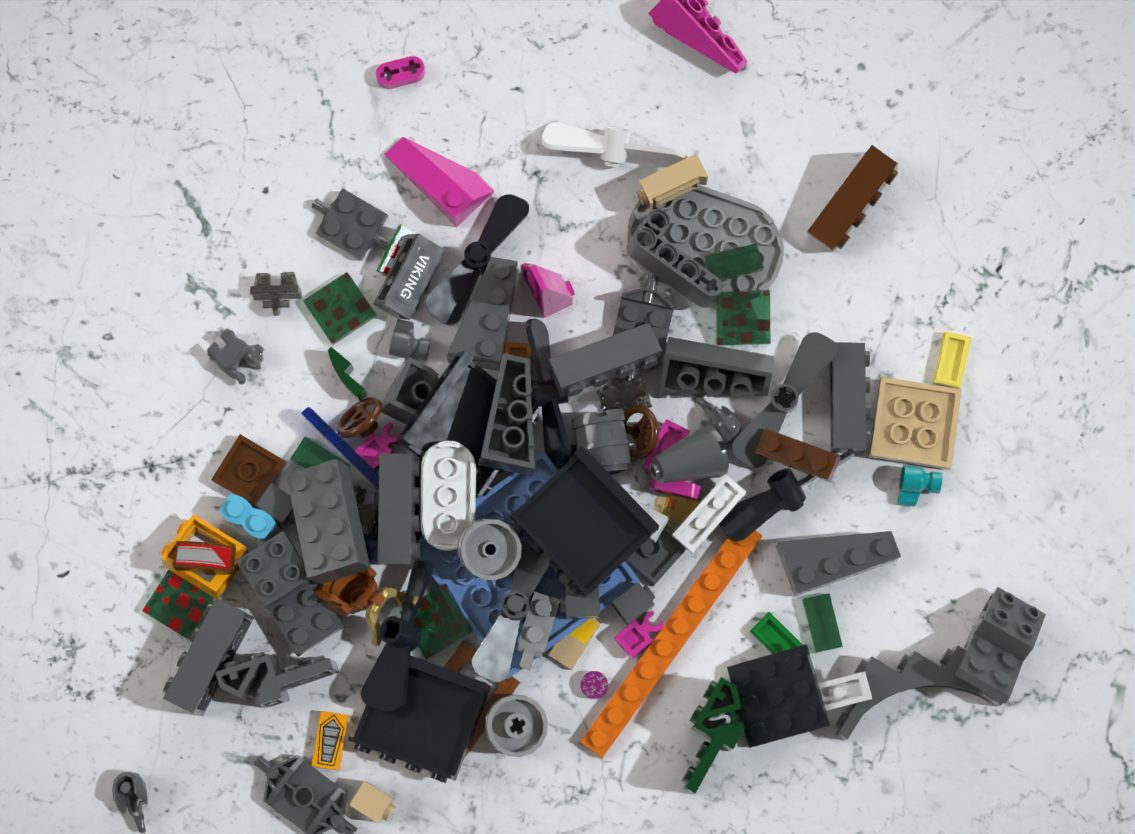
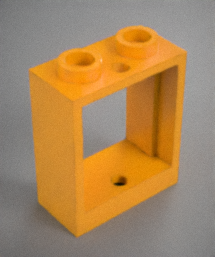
M193 514L189 520L185 519L180 524L177 530L178 535L174 541L167 542L162 549V564L165 568L213 598H220L240 570L236 560L249 553L248 547ZM198 532L216 544L234 546L236 554L233 575H215L211 582H208L192 571H176L173 568L176 541H190L194 534Z

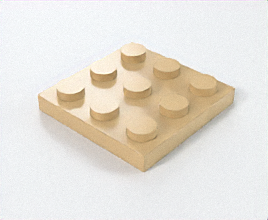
M881 377L869 457L950 470L952 467L962 389Z

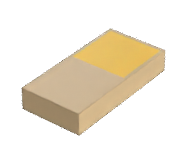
M593 618L588 620L554 645L548 656L572 670L601 623Z

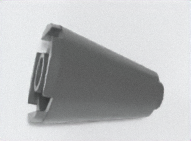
M705 425L653 457L649 470L653 479L658 480L660 483L720 478L728 473V453L726 449L721 451L718 442L723 440L717 430L711 425Z

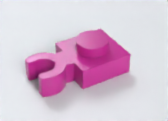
M391 422L384 426L380 437L373 432L355 450V453L374 472L379 468L380 454H393L389 446L399 443L396 439L400 433L396 437L388 435L389 431L394 427Z
M653 611L645 615L641 625L634 620L613 638L630 659H633L653 641L648 635L649 633H657L664 626L663 622L657 626L649 624V619L655 614Z

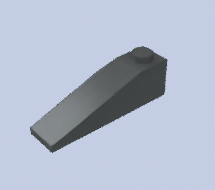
M408 356L387 392L382 404L381 413L407 424L439 380V374L431 367Z

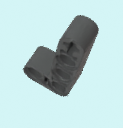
M661 209L652 210L628 242V255L696 305L704 308L710 307L723 289L721 280L663 238L671 223V219Z

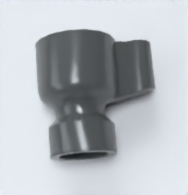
M397 319L389 355L407 358L413 354L419 359L427 360L431 339L423 337L416 339L414 337V323Z

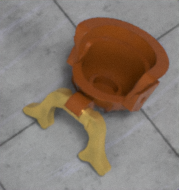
M372 568L317 585V596L327 601L326 605L345 617L348 614H356L366 610L365 617L372 631L373 646H380L382 641L379 634L381 625L378 622V612H380L387 599L391 597L395 599L398 608H403L406 592L402 593L391 587H383L378 593V586L374 579L377 573Z

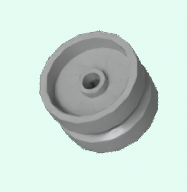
M482 518L471 522L463 529L458 539L457 554L460 563L469 573L483 580H497L506 577L516 568L521 558L522 546L518 534L510 525L497 519ZM488 544L494 545V550L490 551V555L485 552Z
M510 694L499 698L491 705L485 717L484 728L488 740L495 749L508 756L522 757L532 754L542 745L547 736L548 721L545 711L537 701L524 695ZM513 720L520 722L521 725L518 730L511 729Z

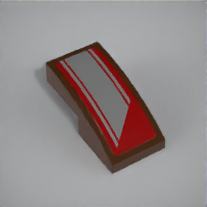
M176 541L173 568L176 571H203L206 575H233L236 548L216 543Z

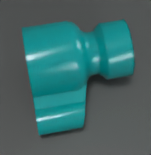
M903 465L900 474L898 505L915 507L923 489H926L929 493L939 494L942 486V473L931 471L928 474L921 467Z

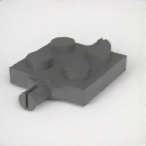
M343 188L330 206L318 198L314 200L315 203H312L311 208L324 214L323 221L316 231L319 237L361 261L367 251L375 244L387 250L390 240L381 236L382 227L389 217L387 213Z

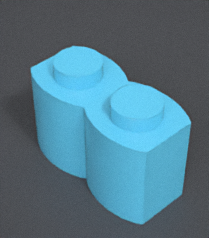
M230 494L219 510L221 515L232 525L245 529L253 538L263 543L273 538L280 529L279 524L268 513L255 509L247 500L238 495Z

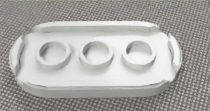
M442 441L432 445L425 452L421 460L420 530L424 539L431 546L439 550L452 551L457 549L458 539L463 529L475 521L476 463L472 454L462 444L454 441Z

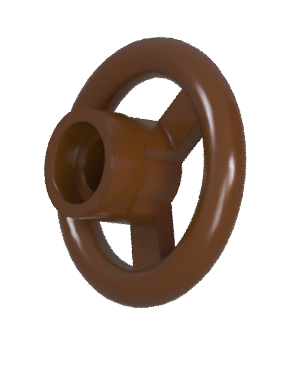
M370 397L350 407L337 424L338 435L342 438H351L356 435L364 438L371 435L378 427L376 419L382 411L381 401L378 398ZM374 405L372 412H365L367 406Z
M634 405L624 412V426L626 434H630L636 441L638 451H635L629 446L630 457L642 459L651 454L656 447L659 427L657 419L650 409L642 405ZM633 414H643L638 424L633 426L626 425Z

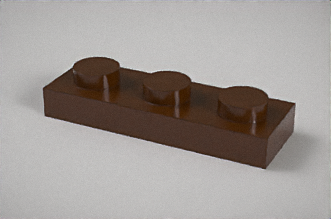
M767 428L764 429L754 452L758 456L829 483L841 459L837 454Z

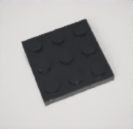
M801 645L727 667L730 681L736 685L742 709L739 710L745 726L744 731L749 748L830 726L807 645Z

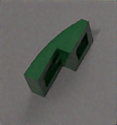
M330 347L328 354L337 375L349 392L357 400L361 401L367 395V392L349 376L354 370L352 364L334 348Z

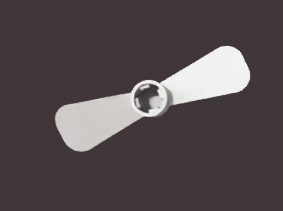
M553 122L546 126L541 141L542 145L550 150L601 154L600 159L605 160L604 164L611 167H620V163H626L627 156L668 167L688 158L684 152L675 149L629 144L631 131L611 126L605 127L603 136L562 122Z

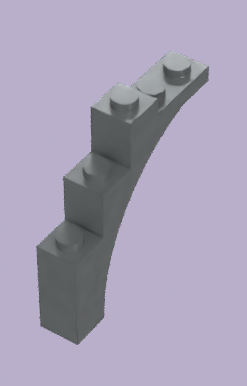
M960 646L953 647L952 650L948 648L939 661L943 664L942 667L916 651L910 653V655L904 654L897 665V668L900 669L899 673L872 656L867 661L862 659L854 671L855 674L860 672L866 673L872 699L852 704L853 706L848 714L843 712L835 724V727L839 728L835 735L843 740L849 739L859 720L868 710L884 699L910 689L922 687L952 688L978 696L996 707L1001 706L1003 702L955 675L965 651Z

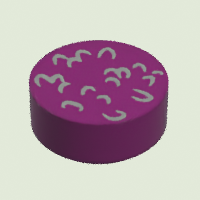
M590 671L581 680V691L590 699H599L607 692V678L601 672Z

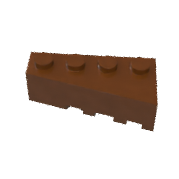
M871 145L808 229V234L833 252L837 247L841 250L850 239V236L847 235L850 230L861 225L867 216L864 212L870 205L875 206L883 195L881 193L882 189L886 184L890 185L898 175V163Z

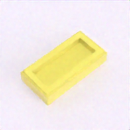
M948 331L944 332L932 384L960 389L971 337Z

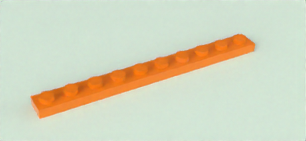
M755 530L742 541H731L728 538L725 540L586 732L580 743L599 757H604L763 535Z

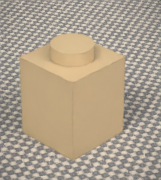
M364 781L349 806L376 823H381L383 819L387 821L395 809L392 803L395 799L369 782Z

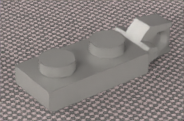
M534 591L518 641L517 651L523 653L519 664L520 668L530 670L534 657L541 659L542 654L545 653L559 609L560 599Z

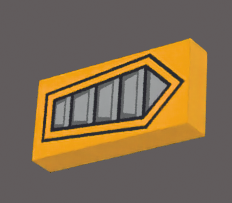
M321 711L312 760L313 767L340 771L349 715Z

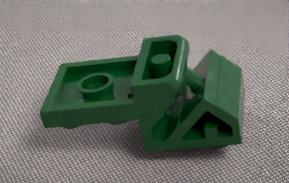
M722 677L717 682L712 680L703 695L707 701L703 707L697 706L689 720L694 723L691 730L710 740L709 743L704 741L695 755V757L699 758V761L695 767L689 766L681 780L686 783L683 789L691 794H696L721 747L728 751L733 750L745 729L744 724L741 721L738 722L736 712L742 709L736 685ZM722 715H728L730 717L729 724L723 726L720 725L712 729H708L707 727L726 722V718L714 720L705 723L704 721L708 719H716L717 717Z

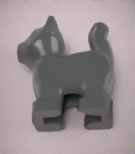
M227 328L220 335V338L225 341L226 346L223 349H219L218 344L213 342L207 349V355L217 363L218 367L225 374L236 379L242 385L246 382V378L243 373L236 369L244 359L248 365L260 370V364L264 360V349L259 344L248 345L245 341L236 337L232 330Z

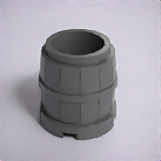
M622 409L606 410V413L591 412L571 419L572 429L575 431L576 451L583 446L610 475L628 471V465H630L629 440L627 439L624 426V411Z

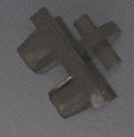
M295 272L281 273V285H272L271 274L256 273L254 286H250V294L253 295L254 301L269 300L263 301V309L272 308L274 316H280L281 308H290V300L285 299H302V290L298 285Z

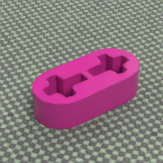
M409 56L381 64L377 68L376 78L381 87L393 89L422 80L425 75V66L419 57ZM415 64V67L418 68L416 74L408 71L410 70V65ZM386 71H390L393 74L391 76L392 80H386L384 77Z
M651 476L648 489L681 499L698 501L701 486L685 481L660 483Z

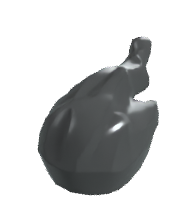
M701 396L695 397V402L702 407L708 421L702 420L701 425L713 426L723 440L720 443H732L742 432L740 421L725 406L719 409Z
M132 771L122 772L113 781V800L121 814L126 813L127 806L130 815L135 820L139 833L143 834L146 832L142 805L148 804L146 784L139 773Z

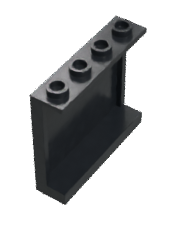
M462 351L456 354L396 440L421 459L425 452L438 442L454 441L462 444L475 459L476 498L487 495L493 487L492 480L496 474H501L504 471L479 465L496 379L474 363L472 355L467 351ZM538 407L532 408L533 427L539 420L537 415L541 409Z
M583 446L574 453V457L522 506L509 514L513 520L510 523L511 527L520 536L525 533L532 540L529 543L531 548L539 556L544 553L551 560L548 563L550 568L558 576L563 573L570 580L567 583L569 588L577 596L582 593L586 598L659 529L657 522Z
M410 655L406 703L404 707L397 712L389 713L366 705L354 737L349 736L348 740L356 743L354 749L370 754L371 749L381 753L380 759L395 764L396 759L406 762L405 768L420 774L421 770L425 769L432 772L430 778L446 783L448 778L456 781L491 686L480 680Z

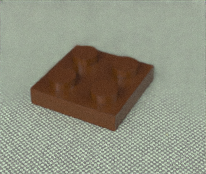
M240 434L211 480L257 507V502L269 485L275 483L287 462Z

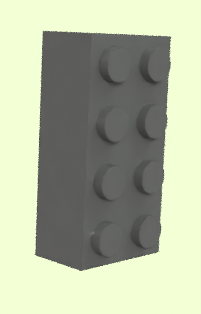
M333 459L286 475L307 578L321 585L371 569L349 466L338 459Z
M217 597L214 603L209 602L205 608L203 616L206 618L201 627L197 626L190 638L192 644L188 652L184 651L177 662L179 669L175 677H170L163 689V692L166 693L163 699L200 716H204L219 687L215 672L223 670L222 665L232 662L254 620V617Z

